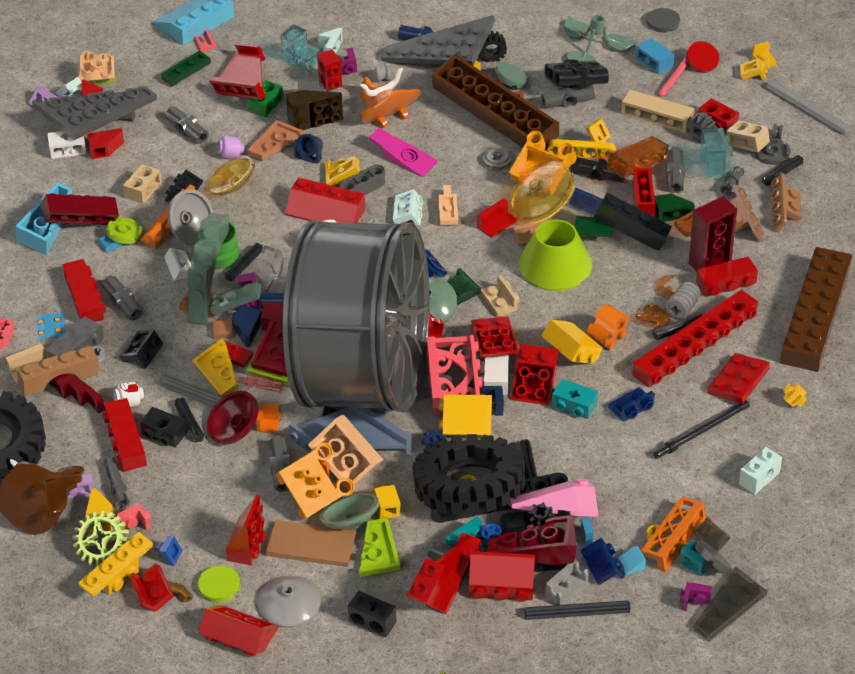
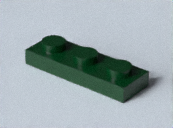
M198 51L161 73V77L164 81L174 86L209 65L211 58Z

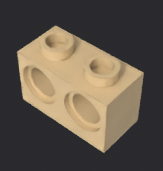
M738 121L727 130L728 142L732 147L759 152L770 142L768 127Z
M141 164L123 184L125 198L144 204L162 183L160 170Z

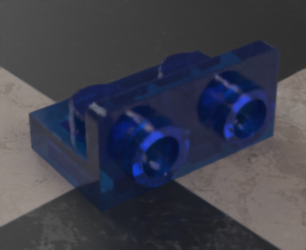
M638 387L609 403L608 408L625 422L628 419H634L644 410H650L654 405L655 393L653 391L646 393Z
M602 537L580 550L599 585L615 575H618L621 579L625 577L622 572L624 569L622 562L614 556L616 550L610 542L606 543Z

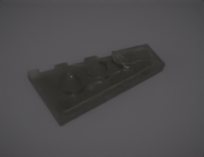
M735 567L695 622L693 630L710 642L762 600L768 591L739 568Z

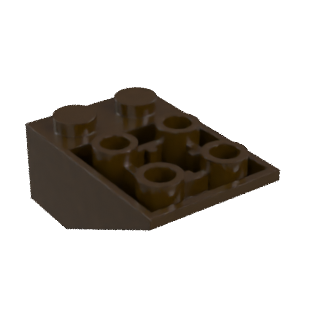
M300 90L286 94L287 117L290 125L306 130L343 120L341 92Z

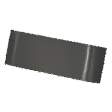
M373 165L343 180L340 183V188L367 195L385 185V168L382 165Z

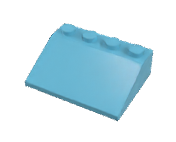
M191 0L152 21V23L179 43L185 45L194 40L195 35L199 37L205 33L206 29L210 31L235 17L233 1Z

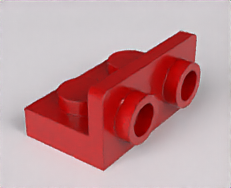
M156 563L141 576L135 573L129 575L132 581V588L139 596L138 601L145 609L148 608L154 612L158 611L174 597L161 566Z

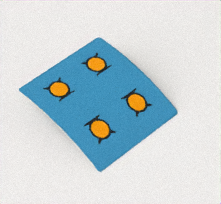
M64 313L37 316V340L64 335L66 333Z

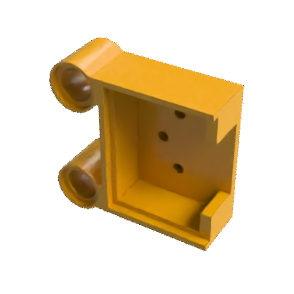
M532 131L528 134L527 142L510 169L509 174L512 181L553 197L570 165L576 162L577 156L573 145L570 143H563L559 146V156L545 151L546 144L543 135L539 131Z
M328 443L318 444L309 454L274 475L280 485L285 483L300 507L296 511L301 520L306 519L333 501L349 496L354 491V483L351 479L341 478L332 484L321 464L329 460L333 455V449ZM318 449H322L325 452V458L318 455ZM340 484L346 486V493L340 491Z

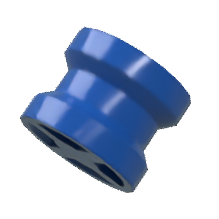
M489 523L482 527L481 542L484 547H488L489 539L492 536L502 535L500 526Z

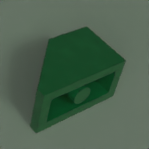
M672 193L655 196V215L659 220L667 222L693 218V210L695 208L693 202Z

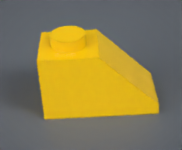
M92 488L86 515L88 514L93 518V511H96L100 516L102 510L106 512V516L109 512L114 514L113 505L96 488ZM101 523L105 532H112L113 525ZM92 527L89 530V532H94V527Z

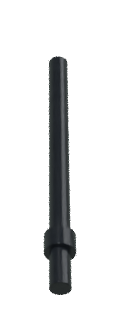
M746 400L743 404L739 403L675 440L671 439L663 447L653 452L654 457L658 459L667 453L675 452L679 446L750 407L749 402Z

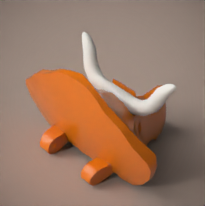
M403 68L397 70L393 80L388 84L383 83L376 86L367 76L364 77L360 85V96L366 105V110L360 115L363 123L368 124L376 121L382 128L388 126L385 117L398 112L403 120L408 118L406 108L421 95L419 89L393 90L400 80Z

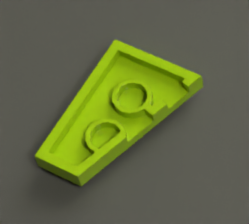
M388 517L367 521L359 578L401 570Z

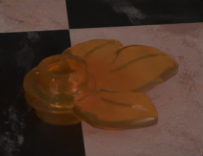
M655 304L645 305V312L635 314V317L639 320L653 323L655 328L668 325L671 318L666 309H661Z

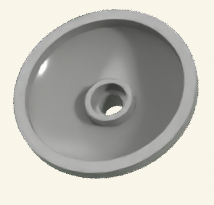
M192 189L183 190L174 196L168 209V222L171 231L178 240L185 244H196L199 242L198 230L201 221L209 214L214 213L211 203L204 194Z
M288 575L268 582L258 595L257 605L260 615L266 621L282 628H293L306 624L316 616L321 606V595L316 585L310 580L300 576Z

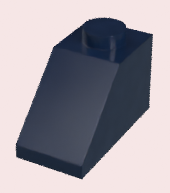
M240 305L237 312L233 313L232 323H234L235 332L245 347L250 348L261 326L262 310Z

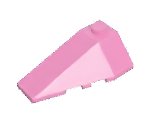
M582 478L519 495L516 499L510 498L509 503L512 509L533 511V504L538 505L544 502L547 508L552 506V513L558 514L560 510H565L573 516L598 517L595 487L587 479Z

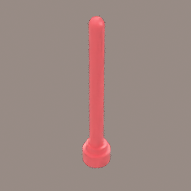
M686 57L659 91L658 95L660 97L665 96L689 64Z

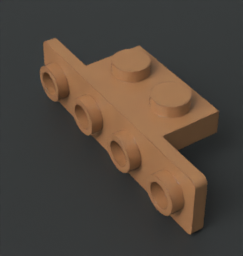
M780 173L771 182L774 232H778L787 223V217L795 221L801 218L800 193L785 185V174Z
M736 184L732 185L737 196L730 201L737 208L735 233L750 226L760 242L764 241L761 236L763 230L759 224H756L758 219L750 211L753 208L749 201L745 200L747 197L743 188L739 189Z

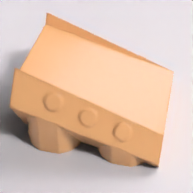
M83 52L77 64L79 79L91 82L114 78V56L108 54L97 56L92 52Z

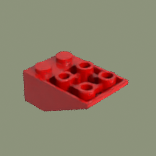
M509 316L471 320V335H474V341H478L479 351L477 354L480 357L519 353Z
M525 344L519 345L510 400L543 405L550 404L559 362L558 349Z
M256 494L237 520L226 547L227 561L251 566L253 560L259 556V545L264 543L266 531L263 530L265 519L262 517L263 504L260 503V495Z

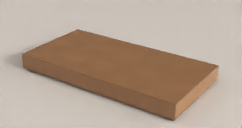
M275 520L266 556L348 567L357 533L355 530L331 529L325 526Z

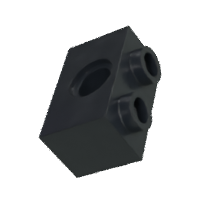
M152 407L140 421L141 434L145 438L157 440L165 446L169 445L176 448L188 432L186 419Z

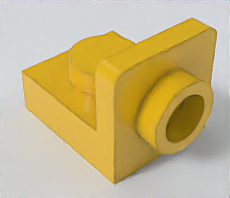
M769 42L754 45L752 52L753 60L760 58L762 64L765 63L767 68L776 66V60L769 52Z
M760 58L740 64L743 80L760 75L762 81L766 80L768 70L765 63L762 64Z
M597 119L586 127L592 142H606L611 137L602 119Z

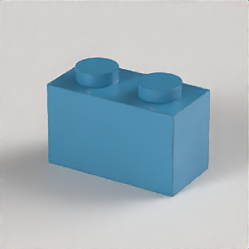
M653 38L636 46V59L657 74L673 67L674 53Z

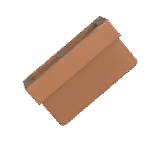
M549 219L509 228L510 232L513 231L516 245L528 243L538 226L543 222L549 221Z

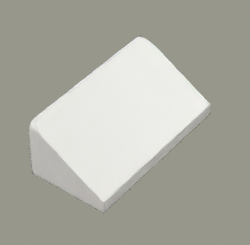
M169 248L165 255V260L173 280L188 278V268L192 265L186 251Z

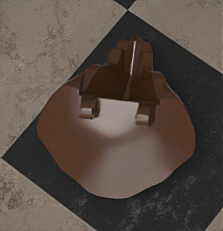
M11 459L10 463L14 468L4 477L0 485V512L14 526L30 535L45 533L57 523L61 513L67 506L68 493L77 488V483L82 481L84 468L79 465H72L61 468L57 472H51L30 462H17Z

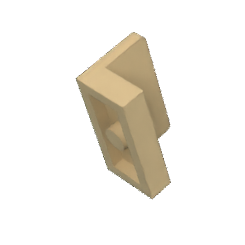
M42 344L5 357L8 371L16 384H18L17 367L46 359Z

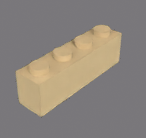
M629 90L622 101L621 114L686 133L688 130L687 126L689 125L688 121L694 116L695 108Z

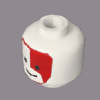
M136 382L120 383L113 392L114 401L127 398L130 408L139 406L141 399L144 398L142 387L139 388Z

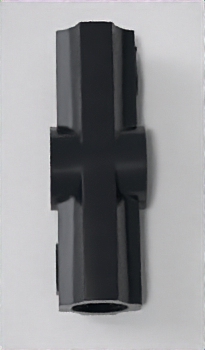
M577 157L576 162L571 165V171L589 175L592 180L602 181L603 179L623 183L626 175V168L610 165L602 158H597L593 161Z

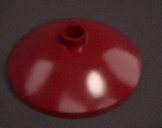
M234 391L222 397L214 405L207 419V433L209 437L221 445L232 444L244 438L252 430L258 417L259 407L256 398L247 391Z

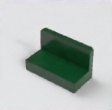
M576 216L575 229L579 235L611 237V226L593 217Z

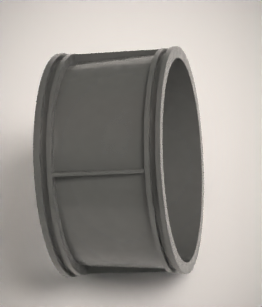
M310 220L301 228L292 249L286 276L283 304V346L290 388L294 398L302 407L379 408L406 412L413 405L420 388L425 366L430 315L429 274L426 252L421 234L413 223H336Z

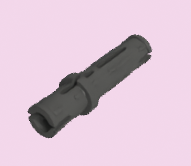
M107 457L103 460V465L111 484V494L115 497L117 506L125 508L130 503L126 493V484L121 479L116 459L114 457L112 459Z

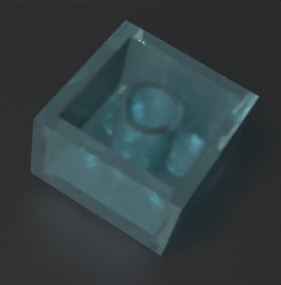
M723 128L703 129L700 158L707 179L726 177L728 171L731 170L730 157L733 156L732 146H729V137L725 135Z

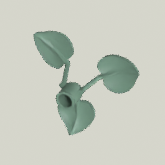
M593 15L590 25L575 20L571 16H568L565 22V32L572 37L580 38L591 34L586 52L571 51L568 53L567 60H595V57L588 55L594 35H600L602 32L605 41L608 42V46L618 51L630 49L637 43V39L618 34L607 35V27L604 26L605 18L601 15Z

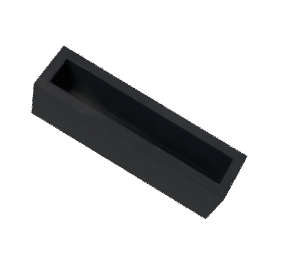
M606 192L593 217L658 251L672 228L671 225Z

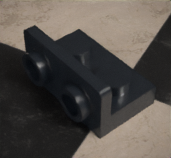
M185 169L182 175L178 173L174 179L175 185H170L166 190L165 194H167L165 201L168 202L170 198L173 199L182 189L186 190L190 184L195 187V190H198L203 180Z
M155 330L137 331L119 357L122 362L137 361L142 369H146L163 346V342Z

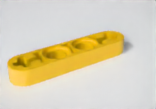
M553 139L548 142L547 152L558 156V148L563 143H570L573 147L577 148L578 150L575 153L580 158L592 157L593 159L612 160L616 156V146L608 142ZM593 148L595 152L590 153L586 149Z

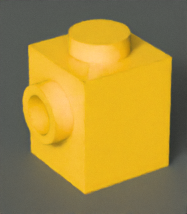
M395 485L374 488V494L380 502L377 509L379 519L399 517L401 503Z

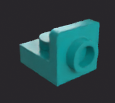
M693 539L689 544H685L680 551V564L701 576L706 571L707 560L696 552L695 546L697 541Z

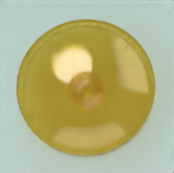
M546 161L531 167L516 180L509 192L508 208L517 220L524 223L539 222L553 216L567 203L573 192L575 183L573 173L564 163L559 161Z

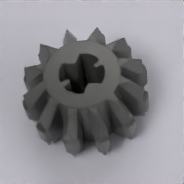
M706 112L695 114L688 121L689 125L687 126L690 130L689 134L693 135V139L704 143L715 137L717 134L716 130L718 129L714 125L716 121H713L712 116H708Z

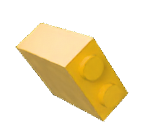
M550 319L541 334L543 338L572 362L593 364L598 360L603 349L572 322Z
M444 395V399L440 400L439 410L443 412V420H439V429L443 432L444 437L459 435L467 437V434H477V437H482L484 434L491 435L492 395Z

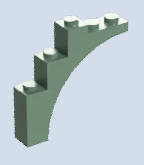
M211 213L201 221L200 241L194 245V264L188 268V322L207 324L210 293L215 265L221 245L229 233L228 214Z

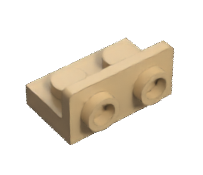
M502 275L497 276V284L481 289V295L497 317L518 310L519 296L516 292H513L509 282L505 281Z

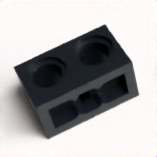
M358 590L348 604L349 622L387 637L397 622L396 606Z

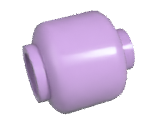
M223 136L221 140H218L217 152L222 158L237 159L240 153L243 154L244 143H241L240 138L237 136Z

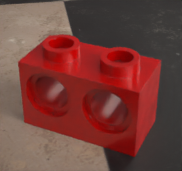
M333 49L317 54L318 78L326 91L342 87L341 60Z
M712 98L698 109V113L706 112L708 116H712V120L716 121L714 125L718 127L716 132L724 135L739 120V112Z

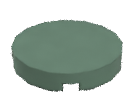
M499 63L495 69L497 78L510 87L515 85L517 88H522L528 80L526 74L520 68L510 63Z

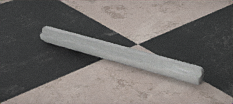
M770 80L767 82V89L843 135L849 132L850 126L776 81Z

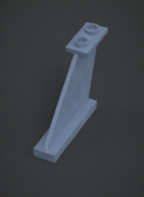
M347 407L299 426L292 422L289 424V439L304 448L308 453L312 450L308 444L341 415H344L373 449H399L405 454L411 450L412 436L369 408Z

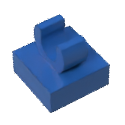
M167 536L164 543L158 542L155 547V551L160 553L159 557L163 558L165 563L170 566L175 565L183 551L175 536Z

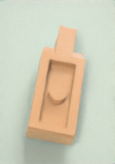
M443 185L444 192L438 195L440 225H458L457 194H451L450 185Z

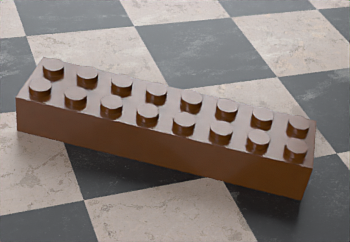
M456 54L432 73L434 89L522 148L527 142L528 134L532 131L541 132L546 147H548L550 140L559 137L558 121Z
M815 247L782 347L780 364L815 372L819 371L850 272L853 254Z

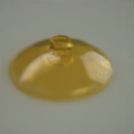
M240 156L225 163L211 177L208 183L209 191L214 195L222 196L241 190L254 172L255 161L250 156Z

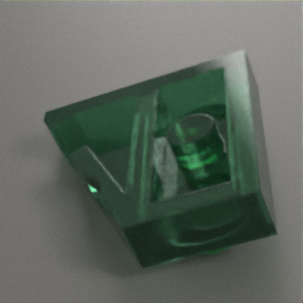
M461 268L457 269L455 277L453 279L450 278L448 281L455 290L457 305L481 294V288Z

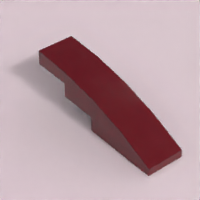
M69 373L56 376L48 382L64 399L71 395L80 406L89 403L98 414L105 410L103 397L92 387Z

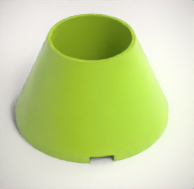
M549 220L540 224L519 257L518 267L522 277L527 282L537 285L538 288L549 291H563L579 286L581 282L590 276L592 259L572 224L563 220Z

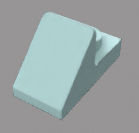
M342 28L318 35V47L324 48L323 52L333 49L336 53L343 41Z
M77 77L54 94L58 97L69 95L82 97L77 87L82 82Z

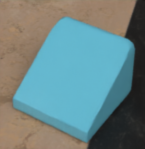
M638 546L632 547L617 558L625 575L645 569L646 560Z

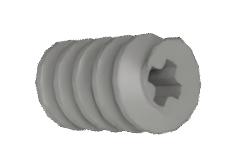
M691 282L682 283L666 303L668 315L675 320L685 319L698 301L701 294L699 288Z

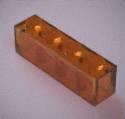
M654 136L646 138L611 153L608 157L607 170L621 178H626L633 175V168H649L664 161L669 145Z

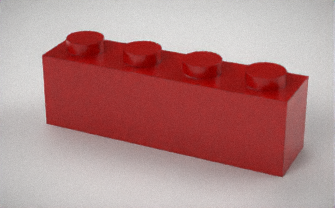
M84 259L62 264L64 277L80 320L84 316L94 322L104 320L103 313H106L104 302H100L101 295L99 289L95 290L97 285L95 278H91L92 271L90 265L86 266Z
M123 398L104 403L103 420L104 423H109L106 428L108 436L113 437V440H111L113 452H118V454H115L117 465H122L123 472L147 466L144 448L128 399Z

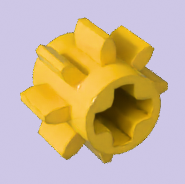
M789 383L783 389L785 393L783 398L792 407L796 404L801 407L807 401L805 397L807 391L798 383L794 386Z

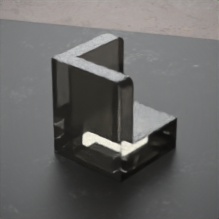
M708 517L694 532L699 539L711 545L718 552L731 538Z

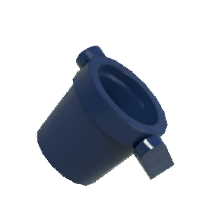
M303 134L297 140H294L295 158L311 163H319L321 161V150L323 148L321 138L311 134Z

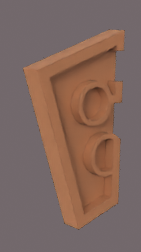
M276 120L247 149V153L249 156L263 161L293 144L295 139L297 140L299 136L306 134V132Z

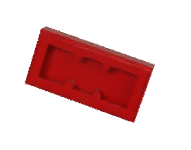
M225 341L232 364L244 368L253 358L254 352Z

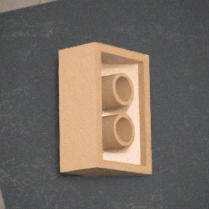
M344 415L332 421L308 444L313 449L320 443H328L333 449L332 457L326 461L329 464V469L339 480L341 478H349L353 481L354 485L383 461L381 456ZM318 449V455L325 458V452L322 449Z

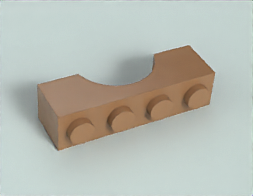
M87 346L17 367L18 385L24 396L27 397L43 392L48 382L61 374H74L80 380L98 375V358L91 346Z

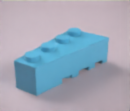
M57 182L47 194H73V189ZM43 197L15 228L17 242L47 255L63 223L44 222L41 208Z

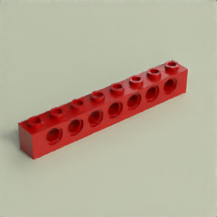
M742 289L633 362L632 375L648 388L653 384L660 383L666 375L673 374L678 367L686 365L691 358L699 356L704 349L715 345L717 340L727 337L730 331L740 328L746 320L753 319L757 314L758 301Z

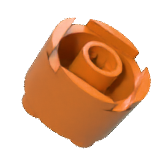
M605 304L594 315L596 320L594 324L590 322L587 335L611 350L616 345V340L618 338L622 339L627 334L628 329H626V325L629 323L630 317L615 307Z

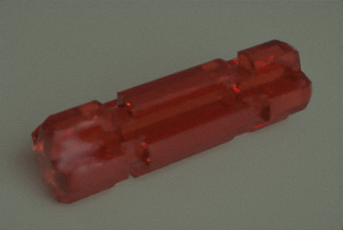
M247 375L245 380L246 385L250 387L255 385L256 388L269 391L273 389L274 392L279 393L283 389V382L278 380L273 382V379L259 376L256 378L254 375Z

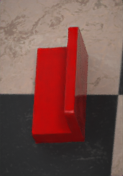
M504 198L477 214V228L491 238L517 222V218L508 213V201Z

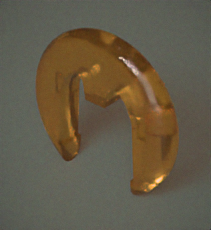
M675 275L663 276L656 284L657 292L666 299H670L674 292H672L673 288L671 286H664Z

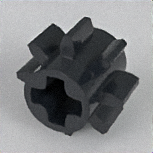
M544 502L538 505L533 504V511H528V516L531 518L530 525L535 524L538 526L546 523V519L554 517L551 514L553 512L552 506L547 508Z

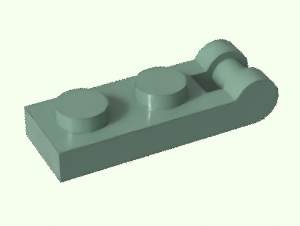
M255 282L237 290H231L223 295L214 294L210 306L211 313L220 314L260 299V284Z

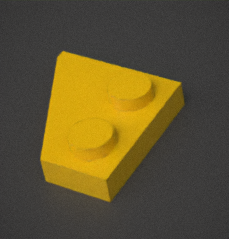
M353 156L346 159H338L337 163L326 161V184L335 186L359 173V160Z

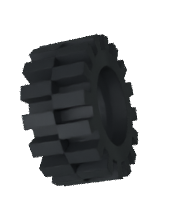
M494 31L490 32L478 55L481 61L484 62L486 59V62L490 60L495 62L494 60L496 59L500 61V57L504 58V54L506 55L507 46L503 35H499L497 31L495 34ZM488 45H497L494 49H485Z

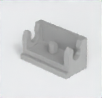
M576 560L574 563H569L546 583L545 597L556 605L567 604L590 584L588 582L587 569L581 572L579 570V562Z

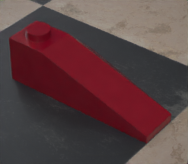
M573 516L552 517L546 519V523L536 527L532 524L527 526V530L518 533L511 531L489 539L487 552L535 555V563L560 565L574 563L577 546Z

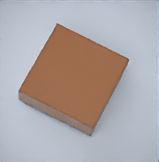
M232 320L213 321L214 339L233 338Z

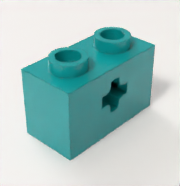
M565 379L560 381L552 394V407L585 419L590 417L598 404V391Z

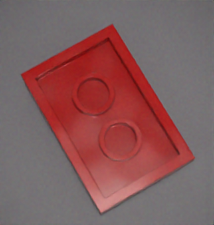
M734 353L709 385L707 391L713 396L743 404L770 369V362Z

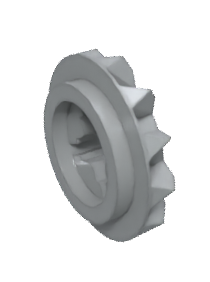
M494 148L485 152L483 162H485L486 166H490L491 169L497 167L499 170L500 167L506 168L507 165H510L512 157L507 150Z

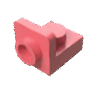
M139 503L117 514L121 518L120 522L126 524L124 529H132L139 523H142L146 530L150 529L149 521H151V516L148 510H143Z

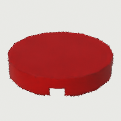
M698 41L691 44L688 48L686 60L687 62L689 61L690 67L695 71L707 73L717 67L719 53L710 43Z

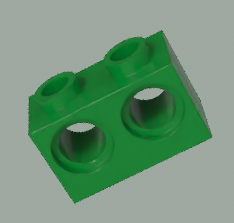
M267 80L263 82V91L266 96L262 100L247 98L248 112L265 118L284 99L283 86Z

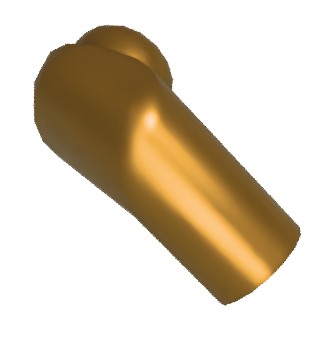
M168 581L172 592L178 594L185 603L193 598V595L183 584Z

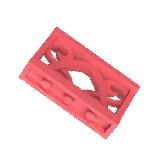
M474 335L446 338L427 337L426 350L432 415L440 416L443 414V412H440L439 406L440 400L444 399V395H466L467 393L483 395L479 391V388H482V377H478L477 372L480 371V359H476V353H478L479 349L478 341H474ZM458 346H465L468 349L467 355L461 354L463 349L459 350L457 355L453 354ZM437 347H451L450 352L437 349ZM445 359L448 360L446 366L441 367L438 364L440 361H443L445 363ZM469 360L471 362V367L466 363ZM452 362L459 366L466 374V377L456 388L448 379L438 376V374L445 373L450 368ZM471 381L473 382V388L469 387ZM445 384L450 388L451 391H449L448 388L446 390H442L441 386Z

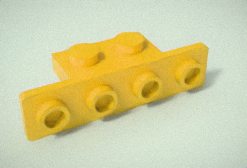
M140 532L136 533L79 582V586L92 597L97 595L102 589L108 595L114 591H119L123 587L124 582L130 578V574H138L139 558L153 547V543Z

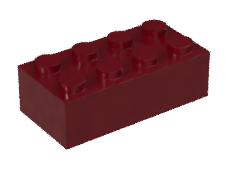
M724 196L693 210L688 264L696 272L701 268L732 261L737 208Z

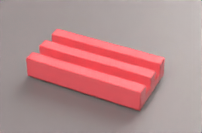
M208 29L205 30V33L211 45L207 44L203 34L200 35L205 45L203 47L198 36L195 35L194 37L201 52L216 48V44Z

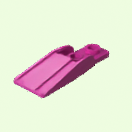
M377 128L369 137L370 141L382 148V153L386 159L421 177L425 176L438 162L416 147L388 134L381 128Z

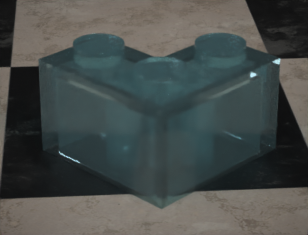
M293 24L281 34L284 61L308 72L318 65L317 54L321 53V49L307 43V30Z

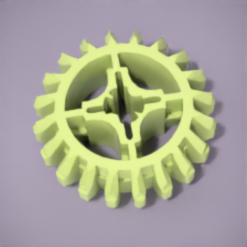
M104 510L100 512V516L96 511H93V518L88 514L85 515L86 522L79 520L82 527H75L74 529L79 535H73L72 537L78 541L73 544L74 548H79L76 554L78 556L82 555L81 560L84 562L88 560V564L91 566L95 561L96 566L100 565L102 561L106 560L123 543L129 540V538L123 537L129 534V531L124 529L126 524L120 522L121 518L119 516L114 518L112 512H109L106 516ZM101 523L113 525L116 531L105 532ZM94 527L93 534L86 539L87 533ZM102 534L105 538H103L102 542L100 543L97 540L100 539V535ZM117 538L113 548L108 551L109 544ZM86 546H98L101 555L90 553Z

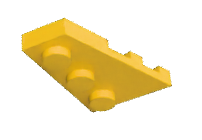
M223 338L192 360L194 365L221 397L239 388L227 345Z

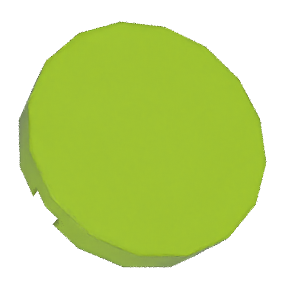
M120 217L116 221H109L106 232L108 237L115 242L133 244L142 238L143 227L137 225V222L133 219Z
M214 566L201 574L198 580V588L203 598L209 599L210 602L223 603L235 597L234 595L240 590L241 582L238 573L233 568Z

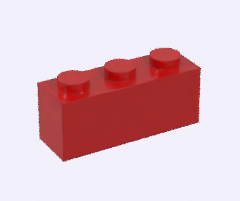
M633 168L632 190L634 206L655 217L656 203L651 168Z
M749 256L698 269L696 283L705 297L715 296L722 292L734 291L737 288L756 284L758 270Z

